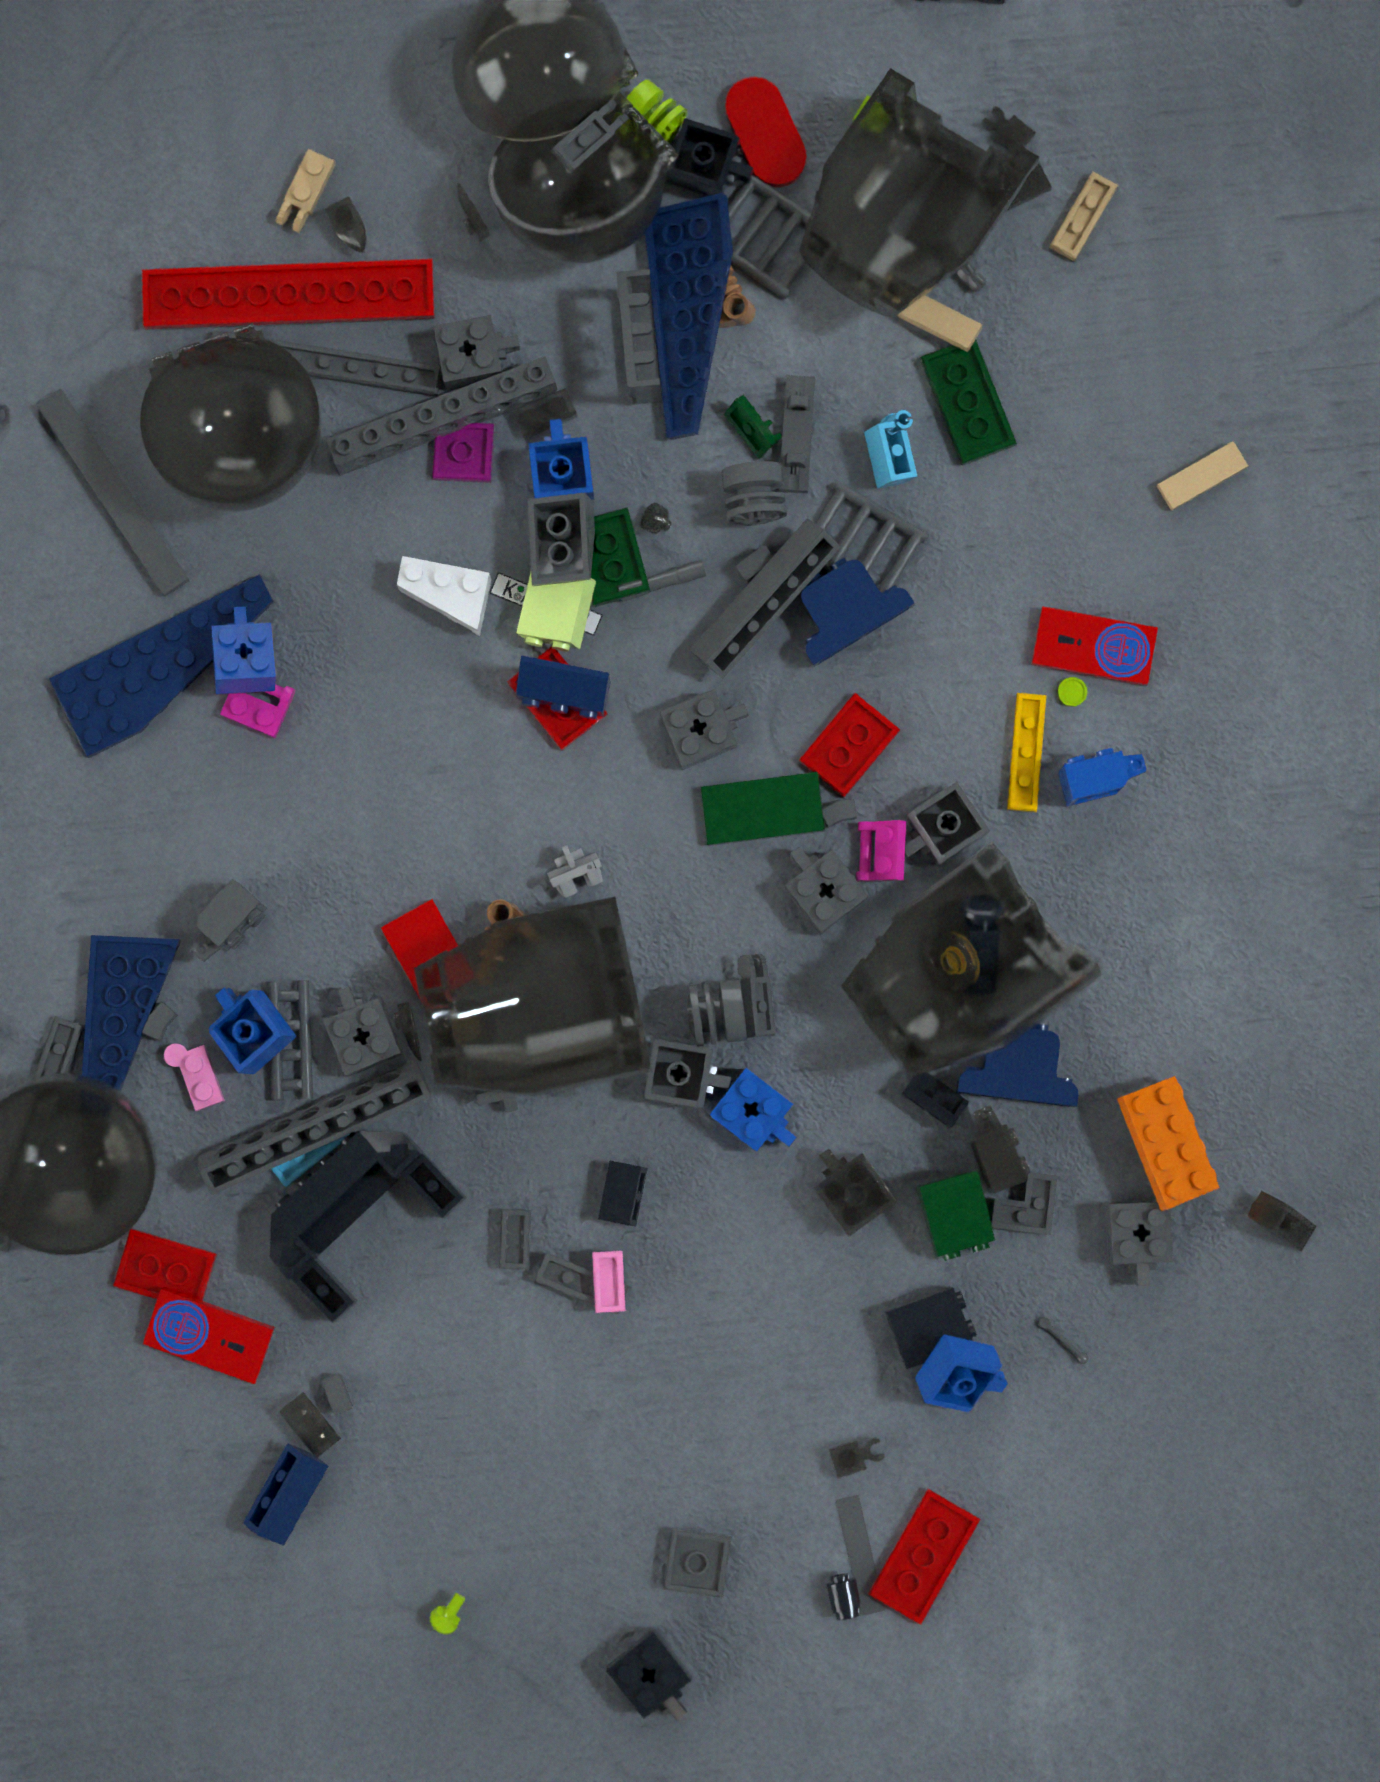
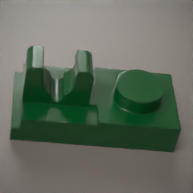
M744 395L736 398L724 413L758 459H761L782 437L780 432L776 435L772 434L769 430L772 421L766 420L763 422L755 407Z

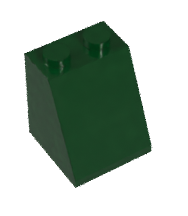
M978 1170L916 1187L936 1257L943 1256L944 1261L960 1257V1250L971 1247L973 1252L990 1248L989 1242L995 1241Z

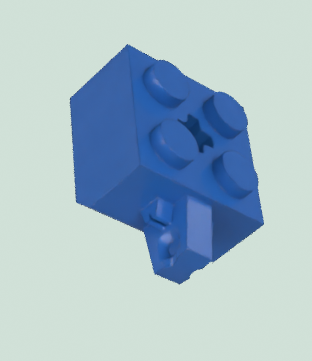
M561 419L550 420L551 436L544 437V442L528 443L534 498L585 492L591 500H595L587 436L571 438V434L563 435ZM564 466L565 475L559 476L558 467Z
M246 606L234 607V623L212 626V653L216 694L275 691L276 674L271 623L254 624V622H247Z
M1113 748L1098 751L1095 756L1086 760L1084 755L1067 759V763H1064V766L1058 772L1066 806L1116 795L1129 779L1145 773L1146 765L1142 754L1123 756L1122 751L1114 752Z
M223 988L215 995L224 1010L221 1011L222 1016L208 1027L209 1033L238 1073L255 1074L297 1037L264 991L251 989L244 996H237L231 988Z
M747 1068L744 1069L709 1115L755 1152L759 1150L766 1139L773 1143L778 1138L790 1147L797 1138L785 1129L789 1122L783 1118L793 1104ZM755 1102L758 1105L756 1110L759 1112V1115L757 1117L751 1115L747 1118L744 1115L746 1109L743 1106L746 1103L751 1105Z
M943 1335L915 1376L925 1403L964 1412H970L985 1391L1003 1392L1008 1384L1003 1371H1000L1002 1364L994 1346Z

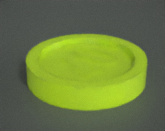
M1066 678L1058 687V698L1066 706H1079L1087 697V687L1079 678Z

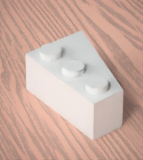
M402 556L397 580L399 590L480 636L492 580L488 572Z

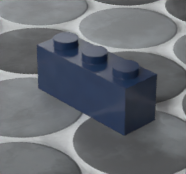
M287 1443L244 1519L243 1524L256 1535L284 1546L319 1482L322 1480L328 1465L314 1454Z

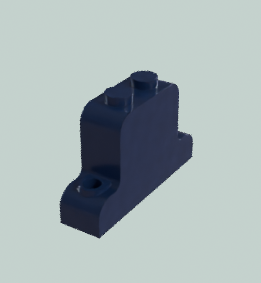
M842 558L830 566L832 571L823 577L820 573L816 574L801 594L805 607L819 628V632L805 640L807 642L806 653L814 667L915 606L909 593L903 588H898L897 585L881 593L864 565L858 560L847 561L845 558Z
M1001 1020V1025L994 1026L988 1031L983 1068L966 1066V1071L958 1077L956 1093L1067 1107H1077L1079 1095L1077 1087L1072 1083L1073 1079L1057 1077L1060 1050L1058 1035L1048 1031L1049 1025L1031 1023V1028L1019 1027L1018 1021Z

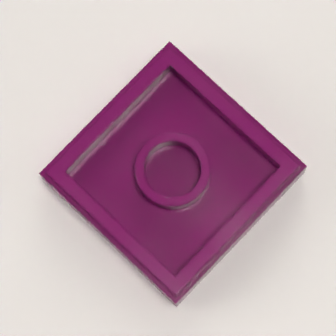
M472 423L461 427V430L435 438L433 480L491 483L494 423Z

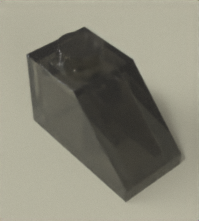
M1263 1191L1260 1192L1257 1199L1252 1203L1251 1209L1246 1216L1261 1228L1301 1252L1317 1227L1290 1205Z

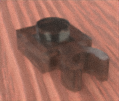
M994 106L991 113L998 120L991 122L984 118L982 125L989 131H997L998 134L995 136V141L1017 158L1035 137L1036 132L1015 115L1008 121L1005 119L1002 109Z
M879 1438L869 1439L863 1447H859L856 1439L829 1448L828 1450L838 1479L866 1470L865 1460L870 1459L877 1462L884 1459V1453L873 1455L870 1451L873 1444L880 1442Z

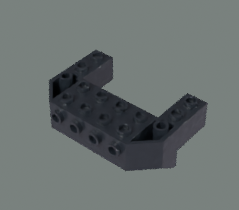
M358 1131L357 1133H350L341 1142L343 1147L335 1154L333 1152L329 1153L319 1163L321 1167L313 1175L308 1173L297 1184L299 1188L291 1196L288 1193L276 1203L277 1209L271 1214V1260L287 1279H291L332 1323L338 1321L358 1300L317 1257L401 1177L406 1179L441 1218H446L467 1198L405 1132Z

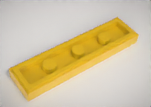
M1016 694L1007 810L1037 812L1047 695Z

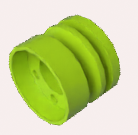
M645 79L625 98L613 117L611 124L614 123L616 118L625 113L629 119L616 133L625 140H630L637 135L634 143L637 150L644 149V155L649 159H653L677 136L684 118L687 116V109L681 105L676 107V101L673 98H669L661 104L664 91L649 79Z

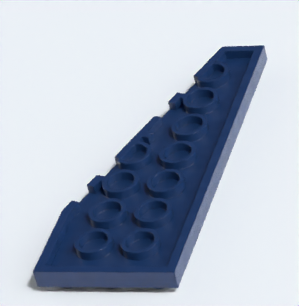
M724 193L643 211L666 436L670 440L698 435L733 256L727 195Z
M261 575L251 578L49 678L88 758L143 732L149 726V723L159 713H162L181 691L183 692L213 663L212 626L234 623V607L246 606L247 622H255L274 603Z

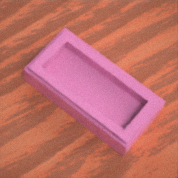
M623 1251L592 1252L595 1313L626 1311Z

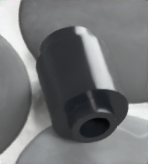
M849 1573L831 1576L832 1582L827 1583L826 1586L832 1613L836 1614V1619L847 1620L860 1616L859 1608L862 1606L856 1578H849Z

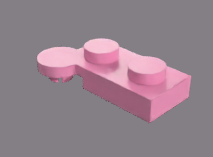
M175 1043L165 1049L164 1060L172 1067H180L195 1111L225 1101L205 1045L187 1051L183 1045Z

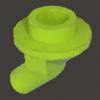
M455 1593L447 1607H436L430 1614L432 1627L441 1634L449 1635L453 1633L460 1621L456 1614L466 1598L459 1593Z

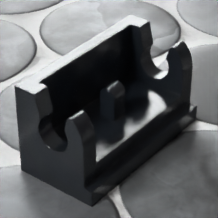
M921 1067L902 1092V1095L949 1128L954 1126L969 1103L968 1100Z
M609 1161L599 1220L629 1226L637 1225L648 1168Z

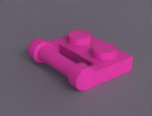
M275 684V691H266V693L280 698L278 706L246 693H230L220 715L276 738L294 697L295 689L289 686L284 688Z
M906 821L858 822V831L861 832L859 871L856 872V881L881 882L904 880ZM872 832H876L874 871L871 872Z

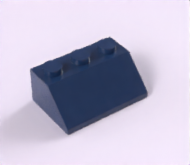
M521 655L516 697L518 700H522L521 704L524 706L539 708V704L551 706L550 710L567 714L568 710L580 712V717L596 719L597 715L604 717L611 684L610 674Z

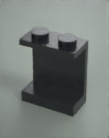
M949 1287L945 1291L918 1301L884 1311L906 1369L925 1363L943 1335L973 1341V1337L977 1336L972 1320H965L962 1309L967 1307L961 1291L955 1292L954 1287Z

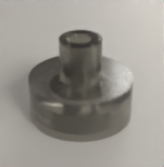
M658 503L650 504L642 515L641 527L651 534H657L661 530L668 531L672 522L668 520L669 513L667 508Z

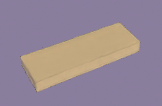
M1092 172L1049 248L1075 262L1118 185Z
M905 286L891 309L892 314L966 352L969 351L982 329V324L908 286Z
M1233 441L1159 483L1157 488L1170 510L1173 511L1245 470L1248 464Z

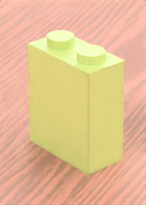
M530 573L516 633L526 639L525 643L528 645L542 647L543 643L552 644V648L566 652H569L570 648L580 649L596 581L591 578V580L532 586Z

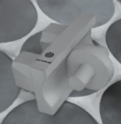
M567 845L562 847L565 855L554 860L558 869L547 873L552 886L557 888L563 898L577 892L572 880L576 877L583 875L588 887L603 881L599 868L602 865L596 852L584 857L581 848L570 853Z

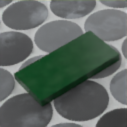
M976 339L968 352L951 345L920 357L921 364L962 466L1017 445Z
M818 772L701 787L708 846L825 831Z

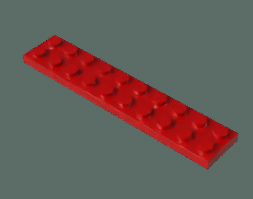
M432 259L142 269L143 327L145 329L435 319Z

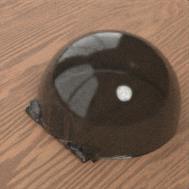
M479 0L465 16L455 38L452 52L453 85L463 113L472 124L483 132L511 141H540L570 133L595 110L598 112L610 100H614L620 89L631 85L630 80L638 76V70L623 43L616 23L609 14L605 4L598 0Z
M621 92L612 96L607 93L601 98H582L564 101L530 115L505 136L496 149L490 163L488 174L489 190L503 223L512 235L533 252L545 258L564 263L585 264L599 262L623 252L647 231L660 209L666 185V171L672 168V162L677 159L678 152L664 140L662 135L648 123L647 119L633 107L631 102ZM613 99L617 105L611 113L603 117L605 122L610 126L616 118L624 113L629 119L615 132L612 138L570 173L551 152L552 148L595 110L598 112Z
M253 323L234 329L236 338H230L228 332L205 339L206 343L200 344V342H196L177 349L179 356L174 359L172 352L151 358L154 365L153 368L149 369L152 380L145 392L140 413L141 436L145 450L156 471L174 491L197 505L213 510L227 512L247 511L275 502L292 490L305 476L319 446L321 412L316 390L309 375L299 361L288 351L266 340L262 329L256 331Z
M68 1073L51 1074L35 1078L19 1085L0 1099V1237L8 1236L17 1243L42 1253L79 1255L104 1248L124 1236L144 1213L153 1192L157 1173V1155L153 1136L146 1119L136 1105L121 1091L104 1081L85 1075Z

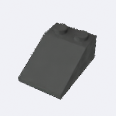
M585 492L528 499L532 586L591 580L595 535L593 501Z

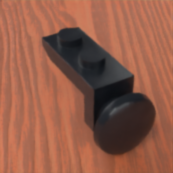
M971 895L962 899L959 905V911L964 915L963 927L967 935L966 955L969 961V966L964 976L965 994H993L996 988L1000 930L995 919L1002 916L1004 908L1002 902L992 896Z

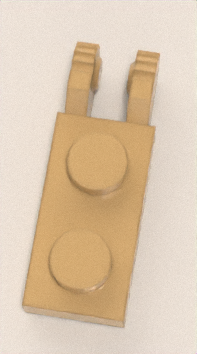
M308 149L284 198V203L278 212L276 223L283 226L292 208H296L300 211L294 219L292 230L298 233L302 230L308 216L312 215L335 167L334 160Z

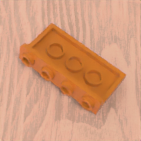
M1176 1076L1117 1098L1161 1211L1168 1210L1220 1188L1216 1172L1210 1165L1206 1155L1205 1144L1199 1137L1194 1117L1187 1107L1183 1097V1089L1177 1082Z

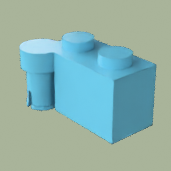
M906 410L883 417L880 424L864 432L877 489L904 484L917 477L907 431H904V429L912 425L913 419L908 420L912 416Z

